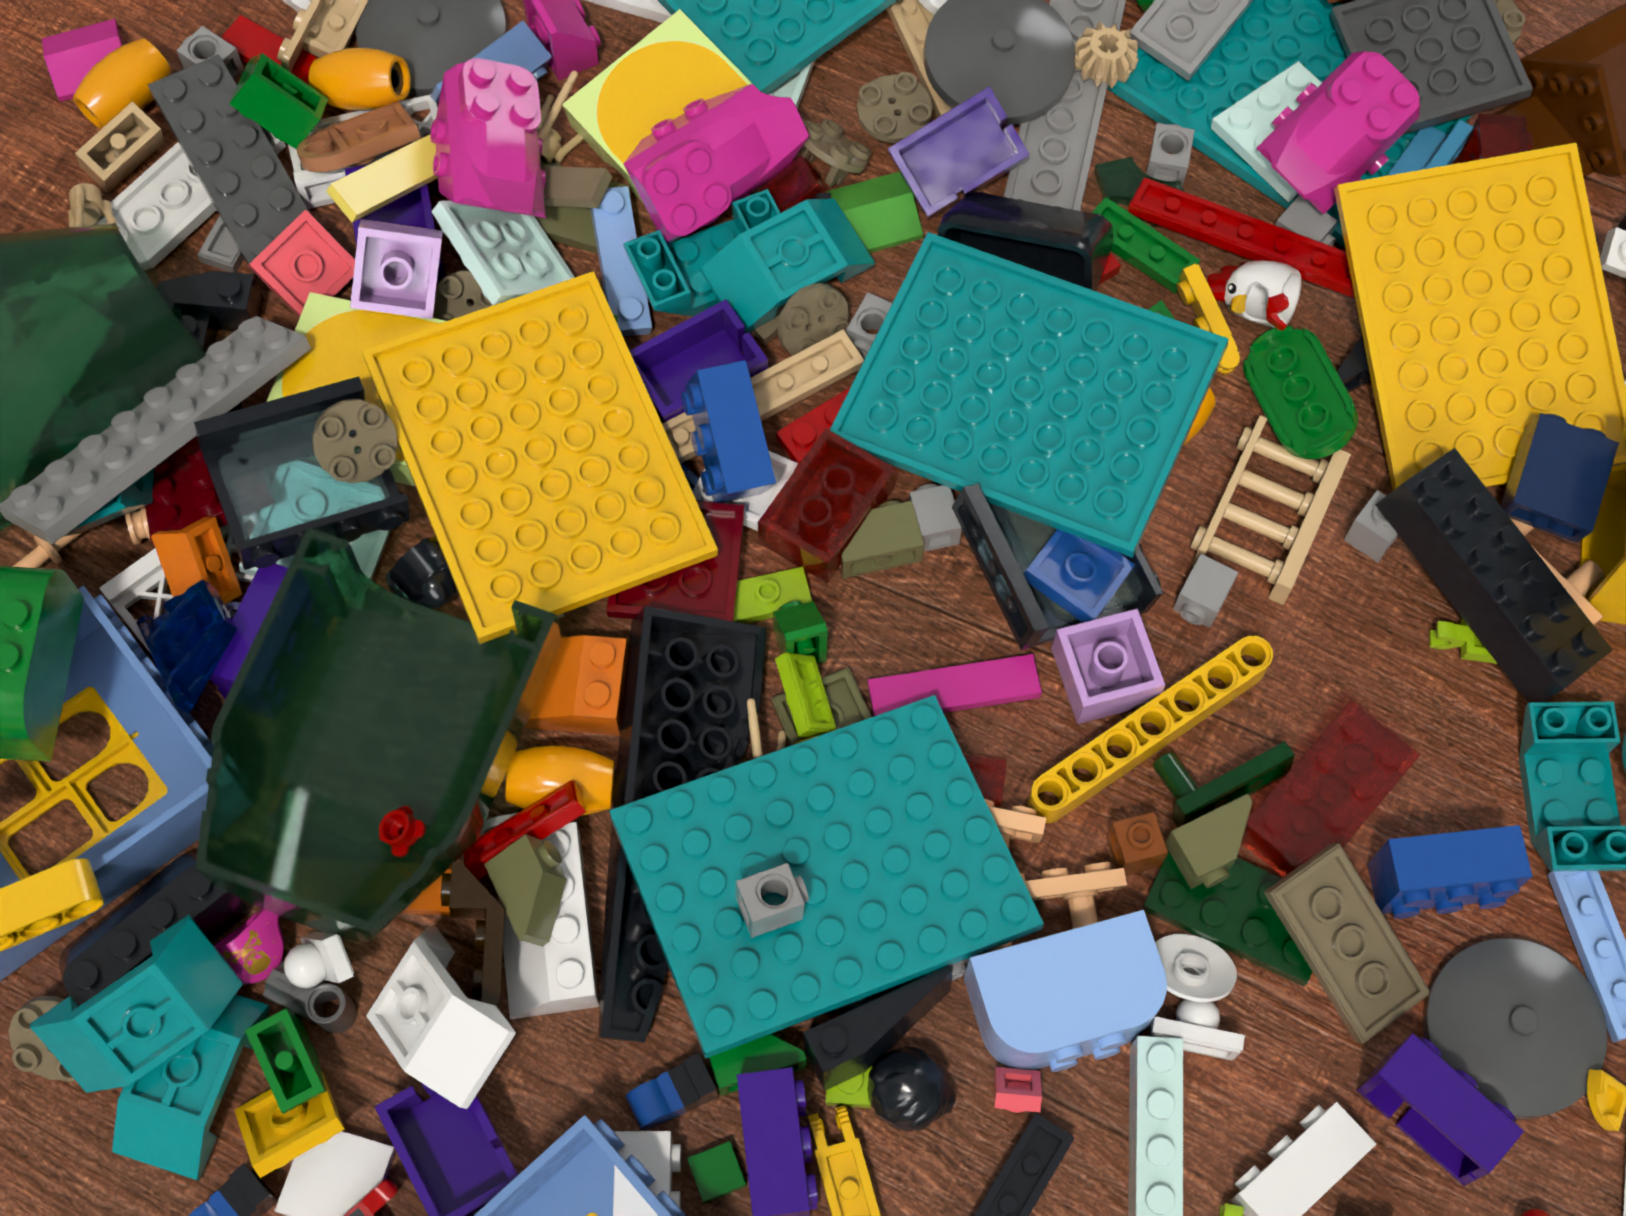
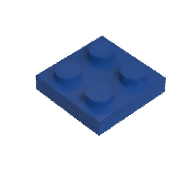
M1057 529L1023 575L1030 585L1084 623L1095 620L1135 564L1116 551Z

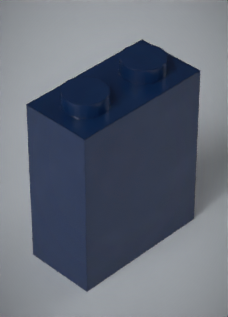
M1540 413L1525 426L1501 503L1502 509L1511 519L1577 543L1593 532L1619 442L1606 438V435L1599 430L1582 429L1571 425L1561 416Z

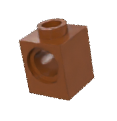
M1155 812L1114 821L1106 836L1115 868H1124L1125 876L1160 868L1168 854Z

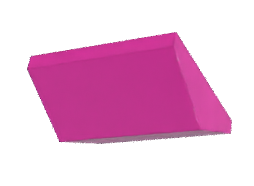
M115 18L42 38L44 59L59 101L72 99L76 89L90 69L108 53L123 46Z

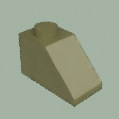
M888 501L870 511L841 555L840 572L842 579L922 562L924 542L912 501L903 503Z
M1249 794L1172 830L1165 845L1190 889L1203 883L1206 888H1211L1230 876L1228 871L1237 859L1253 802Z
M527 834L484 865L518 940L543 947L550 942L567 879L560 866L562 858L557 848L547 840L543 841Z

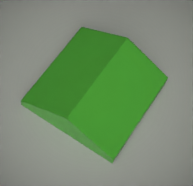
M899 172L826 191V193H831V199L836 200L869 253L923 239V231L912 191Z

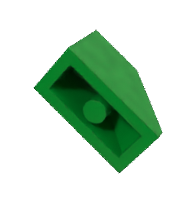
M793 601L782 605L779 610L773 611V629L781 654L788 652L813 655L817 664L827 662L828 629L814 601L804 604L800 601Z
M286 1008L245 1030L283 1114L326 1092L317 1052L300 1015Z
M771 1034L708 1058L720 1097L738 1091L737 1074L791 1067L793 1072L805 1069L807 1061L803 1050Z

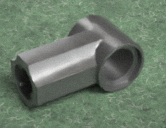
M283 961L279 966L273 968L265 981V990L263 992L265 998L318 1024L327 1032L341 1033L349 1029L355 1021L357 1015L356 1005L339 987L323 981L315 987L307 989L296 987L286 977ZM339 999L340 1006L335 1015L323 1018V1010L327 1003Z

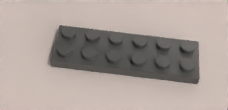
M218 54L150 83L148 87L153 99L248 265L305 209L308 212L309 210L260 125L252 119L244 117L237 109L229 105L237 85ZM251 270L252 274H254L255 279H259V277Z

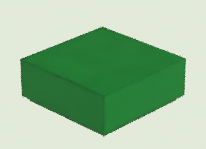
M730 1141L687 1158L703 1204L746 1187Z

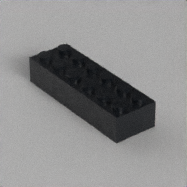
M1453 448L1406 480L1376 504L1380 512L1528 703L1543 702L1564 690L1613 650L1456 448Z

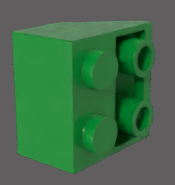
M260 53L248 61L229 105L237 109L244 117L252 119L271 132L278 140L286 142L297 149L298 145L320 121L328 98L263 53Z

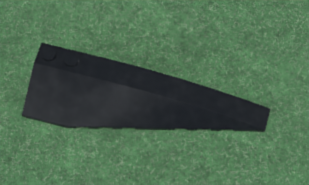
M644 606L633 618L630 631L613 809L739 764L740 759L744 756L750 733L747 700L749 698L755 700L757 715L760 709L766 627ZM611 824L602 953L599 1038L644 1043L664 988L663 982L669 966L614 826Z

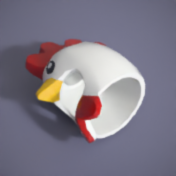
M1258 260L1243 262L1240 266H1224L1221 268L1220 273L1210 274L1207 277V283L1215 300L1224 301L1227 308L1233 314L1257 324L1283 331L1291 320L1298 304L1301 291V274L1297 269L1288 264Z

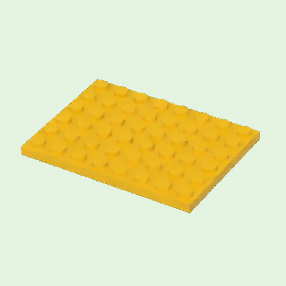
M1577 143L1338 184L1334 188L1392 490H1395L1406 480L1453 448H1456L1486 488L1508 484L1525 426L1540 413L1555 414L1566 419L1567 423L1582 429L1589 428L1603 432L1606 438L1619 442L1613 465L1626 463V440L1622 438V429L1626 425V386Z
M594 271L362 350L363 358L384 410L396 428L397 442L479 644L718 556V548Z

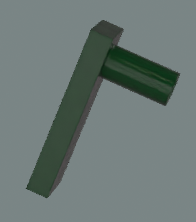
M1284 741L1200 788L1174 752L1166 753L1154 762L1153 768L1176 799L1173 821L1177 827H1180L1246 794L1250 796L1289 775L1295 754Z

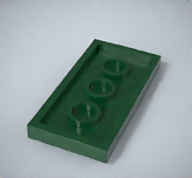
M1169 850L1167 851L1168 854L1158 871L1141 910L1195 936L1207 939L1219 947L1303 987L1308 983L1312 970L1264 894L1265 890L1282 878L1237 858L1228 871L1230 876L1223 882L1211 888H1206L1203 883L1190 889Z

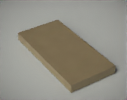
M1331 843L1264 891L1265 896L1357 1043L1364 1044L1430 995V990L1339 843Z

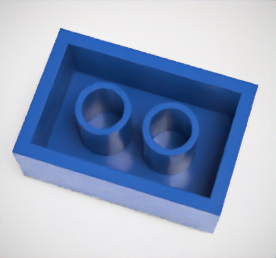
M746 360L697 370L685 385L686 391L681 392V399L686 416L692 415L696 431L691 432V440L696 456L702 455L706 471L701 472V481L706 496L712 495L714 503H725L763 494L776 484Z
M1520 825L1388 839L1367 864L1377 906L1382 914L1393 913V918L1396 919L1416 916L1423 909L1436 908L1438 914H1447L1463 909V905L1479 903L1480 909L1501 907L1506 904V900L1510 896L1519 893V888L1533 877Z

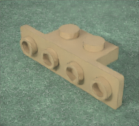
M309 0L311 2L307 10L301 8L296 15L293 23V29L296 31L292 39L285 38L280 46L277 59L282 61L281 66L291 73L302 50L322 57L333 51L347 49L356 31V25L369 0Z

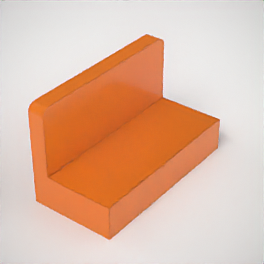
M203 517L181 530L158 531L151 536L179 612L215 611L242 595L216 517Z

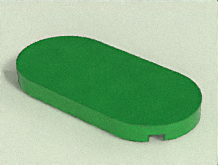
M1287 326L1283 331L1273 328L1260 335L1250 346L1251 352L1247 360L1245 358L1243 364L1245 377L1280 444L1286 451L1293 456L1303 459H1319L1334 454L1343 448L1355 433L1358 413L1353 400L1322 344L1313 332L1302 328L1303 330L1293 329L1292 326Z

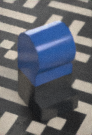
M699 1053L683 1060L682 1064L658 1075L656 1079L637 1086L626 1094L625 1098L640 1130L656 1127L718 1098L717 1089Z
M243 1163L229 1175L231 1178L212 1194L208 1201L201 1204L188 1216H262L279 1199L256 1171Z

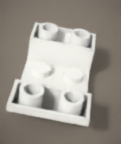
M429 925L413 941L366 1016L404 1072L458 1107L468 1109L516 1032L496 1005L468 999L446 970L455 951L437 927Z

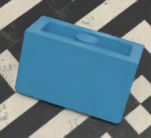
M1459 120L1449 135L1433 126L1420 129L1387 176L1453 164L1463 150L1474 127Z

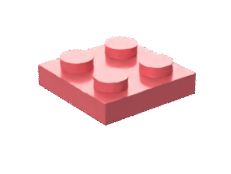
M305 209L247 266L300 318L310 292L334 297L353 278L355 259Z

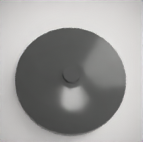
M369 0L356 25V37L359 48L383 50L402 57L406 61L411 78L410 90L407 96L412 97L432 94L435 86L443 80L444 72L456 64L472 59L507 32L505 13L500 0Z
M948 0L935 13L929 24L924 42L923 60L927 77L933 89L952 109L990 86L1008 117L1004 125H1017L1041 117L1061 100L1068 89L1074 72L1076 53L1073 37L1065 21L1044 0Z
M1498 938L1476 943L1459 952L1437 973L1429 987L1430 995L1425 998L1423 1008L1424 1038L1432 1042L1441 1051V1059L1455 1071L1459 1069L1470 1075L1479 1086L1478 1091L1489 1101L1502 1104L1518 1120L1542 1118L1570 1106L1587 1092L1589 1069L1601 1070L1607 1049V1027L1599 999L1584 975L1571 962L1543 945L1514 938Z

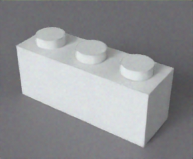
M1338 1102L1334 1103L1326 1111L1318 1105L1299 1122L1305 1130L1294 1141L1286 1135L1267 1152L1273 1161L1262 1171L1254 1165L1235 1182L1240 1192L1231 1201L1234 1205L1244 1207V1216H1302L1358 1163L1376 1143Z
M615 1131V1134L625 1144L619 1153L625 1160L631 1154L638 1159L656 1180L649 1186L656 1196L664 1190L681 1209V1192L672 1191V1172H681L682 1148L681 1144H673L671 1131ZM614 1165L613 1216H658Z

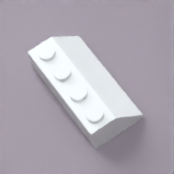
M576 822L568 823L543 839V841L551 842L559 851L562 858L560 866L567 879L550 942L542 947L518 940L505 911L503 952L510 1019L600 1007L581 836ZM498 896L499 904L503 907L501 900Z

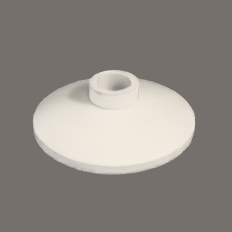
M1172 934L1155 942L1166 974L1167 991L1191 1001L1212 1002L1226 997L1233 990L1237 979L1236 967L1230 956L1218 945L1202 937L1189 934Z

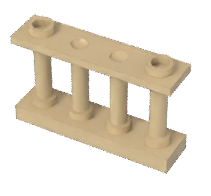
M1260 415L1254 429L1249 427L1244 429L1236 449L1243 451L1208 529L1200 526L1190 547L1197 551L1192 566L1196 564L1200 554L1206 555L1207 551L1268 577L1267 582L1274 584L1268 599L1284 605L1351 454L1340 449L1332 455L1330 461L1321 459L1320 462L1314 459H1303L1293 456L1283 446L1260 437L1267 418ZM1252 452L1312 476V481L1319 484L1315 494L1306 492V495L1245 470ZM1239 484L1297 509V514L1304 517L1300 528L1294 525L1291 528L1285 527L1230 503L1237 485ZM1222 518L1283 543L1282 548L1289 550L1285 561L1277 559L1276 562H1273L1215 537L1214 535Z

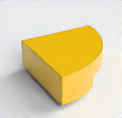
M1589 1069L1587 1095L1593 1116L1603 1129L1619 1132L1626 1108V1086L1603 1070Z

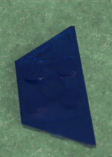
M203 579L189 587L183 594L176 595L166 601L164 609L167 612L155 619L145 614L136 622L174 705L186 713H189L195 706L237 631V627L218 591Z

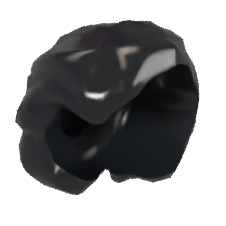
M436 536L424 538L398 559L386 575V582L390 591L419 612L439 608L454 599L458 594Z
M905 1046L884 1054L871 1066L868 1075V1099L875 1115L880 1120L888 1123L890 1127L906 1132L913 1130L921 1131L942 1115L950 1113L956 1102V1094L946 1079L947 1071L945 1067L934 1061L924 1050L917 1047Z

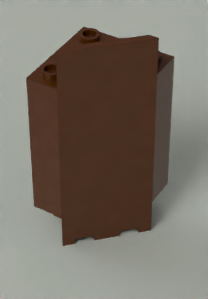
M1626 3L1520 59L1533 88L1531 96L1515 101L1493 113L1524 151L1577 143L1583 178L1593 172L1617 176L1626 174Z

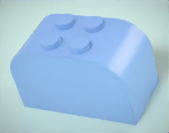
M1144 910L970 957L963 978L982 1040L989 1053L998 1062L1009 1068L1037 1070L1050 1066L1052 1072L1074 1067L1078 1064L1077 1058L1093 1054L1095 1060H1100L1120 1053V1046L1134 1041L1137 1036H1140L1146 1030L1163 1005L1167 992L1165 970Z

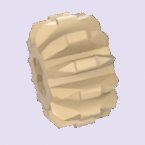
M1101 22L1098 23L1095 29L1086 27L1082 37L1076 41L1074 47L1076 53L1074 59L1075 70L1082 71V81L1093 79L1096 88L1102 82H1106L1111 89L1116 85L1117 81L1122 83L1127 81L1130 73L1133 72V69H1136L1138 62L1137 41L1130 39L1129 29L1121 32L1118 31L1116 22L1110 28H1106Z

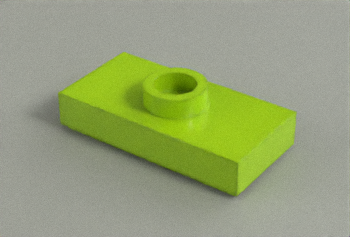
M798 567L739 580L737 584L734 622L748 624L773 618V611L779 610L786 603L800 601L803 604L811 602L812 598L804 568Z
M785 652L775 658L786 694V702L790 708L798 737H813L837 730L815 656Z

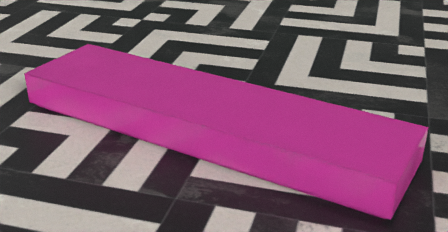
M1033 654L868 679L867 681L873 717L933 695L936 696L943 713L1037 699L1042 694Z

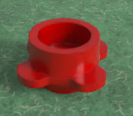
M401 806L383 817L379 825V839L392 847L391 852L394 856L404 857L409 852V847L424 836L426 825L424 822L414 818L412 808Z

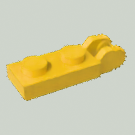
M1195 263L1182 270L1179 276L1180 283H1177V289L1185 305L1191 304L1197 316L1193 320L1195 327L1229 339L1228 347L1216 373L1224 374V376L1226 374L1230 375L1240 363V352H1237L1238 348L1199 264L1196 265Z
M846 1106L835 1108V1120L844 1142L827 1146L823 1121L819 1118L818 1113L809 1115V1125L816 1147L814 1155L831 1216H881L859 1138L855 1139Z

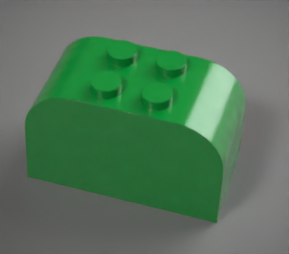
M0 566V759L47 762L52 760L84 602L82 593L66 572L60 569Z

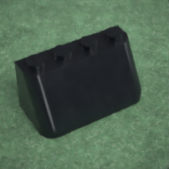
M984 192L967 194L944 214L937 229L938 236L1093 291L1097 290L1113 246V227L1100 214L996 196Z
M195 852L185 853L172 861L64 948L59 958V968L64 987L76 1004L80 1006L152 957L150 941L187 915L192 917L213 943L248 915L251 910L204 855Z

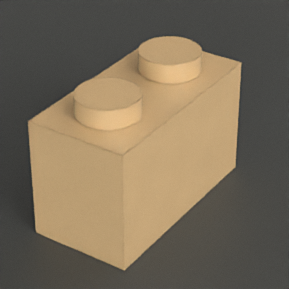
M132 101L75 152L79 166L109 194L164 144L161 128Z

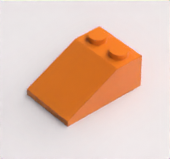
M580 635L504 644L493 725L620 736L629 651L627 639Z

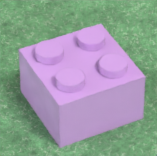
M361 219L358 228L350 308L432 319L442 230Z
M1138 609L1056 630L1051 649L1077 724L1141 708L1163 692L1165 683Z

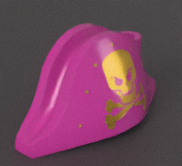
M282 891L268 901L239 928L214 944L242 980L243 984L256 983L266 979L273 968L279 966L284 952V937L279 924V912L285 899Z

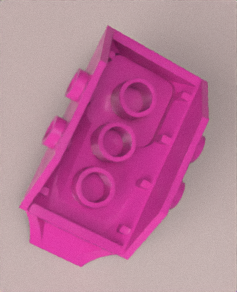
M1366 51L1354 52L1318 87L1311 83L1295 99L1300 105L1294 111L1287 106L1271 123L1276 129L1256 149L1271 163V167L1324 215L1336 202L1334 188L1338 184L1362 180L1360 177L1366 171L1373 175L1388 161L1389 158L1384 153L1419 118L1420 97L1418 91L1381 54Z
M472 58L467 60V62L456 64L444 72L437 116L431 126L430 139L432 143L436 144L433 174L438 176L439 193L452 202L546 218L543 194L546 174L544 170H541L540 164L543 143L537 134V128L541 123L539 89L536 78L527 69L516 65Z
M753 84L707 100L698 99L689 103L683 108L684 114L674 120L669 118L658 122L651 128L652 133L641 139L623 164L657 230L661 231L667 245L681 236L692 233L701 226H706L716 221L720 214L729 206H732V202L750 196L752 191L792 167L794 157L809 139V134L790 97L771 96L760 92Z

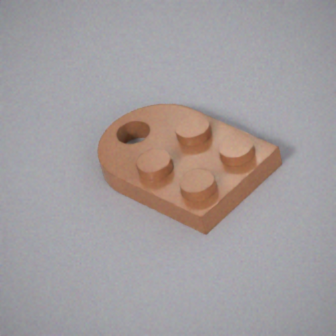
M398 101L311 134L298 145L297 154L305 170L310 172H328L352 164L357 166L368 164L376 158V155L389 150L395 152L411 144L413 141L421 139L416 123Z

